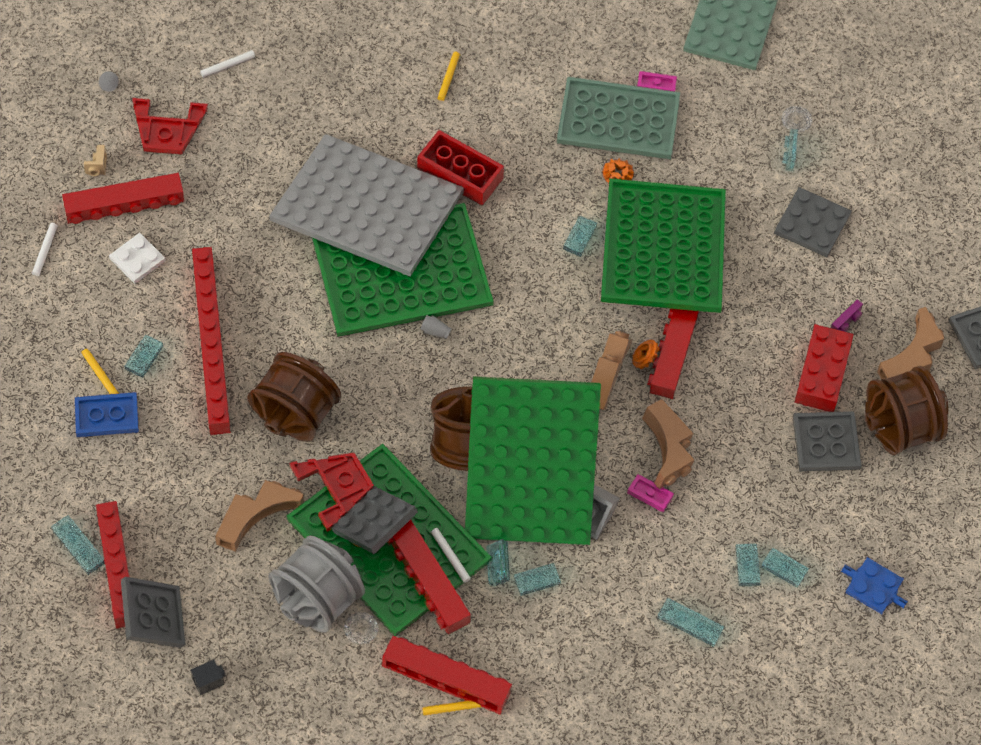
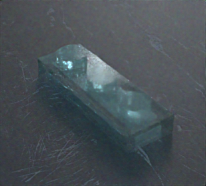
M69 515L51 526V530L87 575L105 564L103 557Z
M670 598L666 599L657 616L658 619L713 647L724 630V626Z

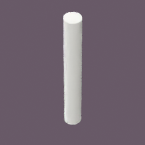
M251 50L203 69L200 73L203 78L252 59L255 57V54Z
M50 223L32 275L39 276L58 227L55 223Z
M433 529L431 534L462 581L464 583L468 582L471 577L439 529Z

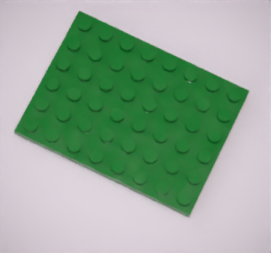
M609 178L600 302L721 313L726 189Z
M465 203L455 205L411 276L312 238L337 337L424 320L426 315L439 317L489 307L494 304Z
M473 376L465 530L474 539L590 545L601 383Z
M383 443L360 460L374 487L416 507L418 513L411 520L455 590L464 582L431 534L433 529H439L470 577L492 561V557ZM325 486L286 516L287 520L304 539L307 536L317 537L344 549L352 557L353 562L350 565L356 566L365 588V594L360 599L396 637L429 611L425 603L427 600L417 592L414 579L407 576L404 570L405 565L402 561L399 562L397 560L392 544L388 545L386 542L375 554H372L336 535L332 529L327 532L318 513L336 505Z

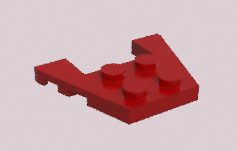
M132 99L144 152L182 155L208 111V104L190 102L188 119L149 116L150 99Z
M354 452L328 456L327 459L316 460L314 458L308 459L307 462L297 463L295 461L290 463V468L298 482L319 473L333 497L336 505L318 513L327 532L374 488L372 481Z

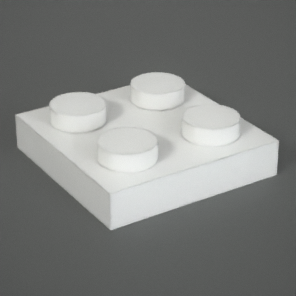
M141 233L109 255V259L134 284L166 261L165 257Z

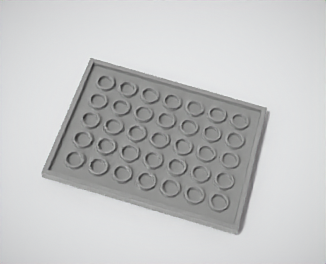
M325 134L269 215V218L272 222L411 276L464 193V187Z

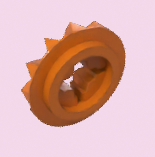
M620 158L617 160L611 159L610 162L605 163L603 168V177L608 183L609 178L632 180L634 175L632 165L628 164L627 160L622 161ZM615 167L618 168V170H622V174L615 172Z
M651 339L641 343L633 354V365L641 370L644 367H649V364L654 362V358L658 356L657 352L660 349L658 343Z

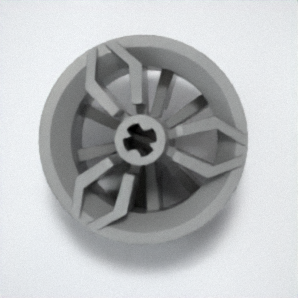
M307 536L297 551L278 569L272 570L268 575L277 603H284L280 606L282 613L288 619L298 624L326 633L331 628V624L356 599H360L365 594V588L356 566L350 565L353 562L352 557L344 549L314 536Z

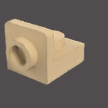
M97 145L96 153H93V161H84L86 174L91 176L105 175L107 162L105 145Z

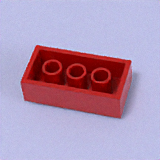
M441 130L436 132L417 156V170L464 187L462 195L481 206L484 205L504 178V165Z
M814 324L794 403L834 412L854 334Z

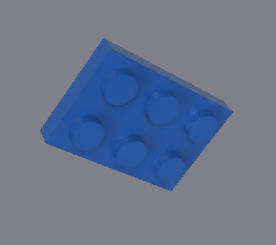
M136 392L74 397L77 437L139 432Z

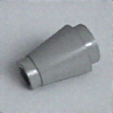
M426 315L420 330L425 331V334L445 339L448 338L452 329L433 315Z

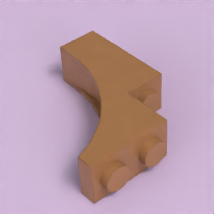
M926 307L918 309L915 318L916 335L910 345L895 357L880 362L877 373L881 379L911 371L916 366H923L930 371L932 357L929 352L941 348L944 334L941 329H938L933 314L929 313Z
M622 331L609 334L603 355L599 357L591 382L601 383L600 409L605 410L618 373L633 339L628 338L629 334Z
M660 399L648 406L642 417V420L656 436L661 448L662 467L654 482L659 489L665 485H672L680 476H687L692 471L691 466L694 462V458L685 450L691 444L690 440L694 433L665 401Z
M267 480L264 481L255 501L247 495L240 496L235 494L215 536L216 545L236 552L241 540L252 526L273 513L296 509L304 503V494L298 489H289L276 481L270 482Z

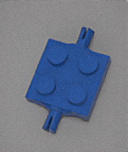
M867 557L863 565L857 570H854L847 564L841 570V572L852 578L845 593L878 613L883 614L886 607L892 604V602L903 609L908 601L897 595L904 579Z

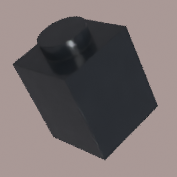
M214 659L190 670L192 680L200 696L224 685L223 677L226 676L221 664L217 666Z

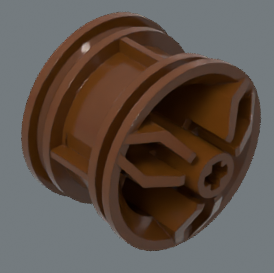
M279 352L273 358V363L264 378L255 389L250 391L247 400L257 415L265 421L264 426L271 433L283 437L289 435L299 441L310 442L315 438L316 431L328 412L340 401L342 394L337 384L324 372V367L319 362L307 357L302 358L292 353Z
M916 366L911 371L881 380L874 379L868 383L866 390L867 402H865L866 424L870 431H876L875 437L881 442L888 453L898 455L903 450L932 441L939 442L946 438L949 418L948 399L945 392L939 389L935 379L925 367Z
M472 386L445 390L437 394L431 402L434 433L430 444L431 456L441 465L461 471H468Z

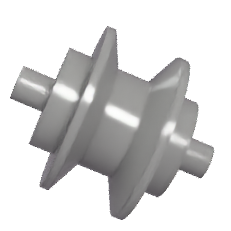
M111 71L104 72L99 78V86L108 92L115 90L119 82L117 75Z

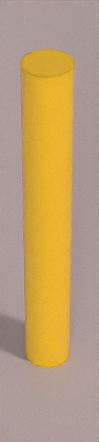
M453 52L437 97L438 100H445L460 57L458 52Z
M84 349L81 354L109 394H119L89 349Z
M461 701L422 707L423 716L480 708L481 706L472 701Z

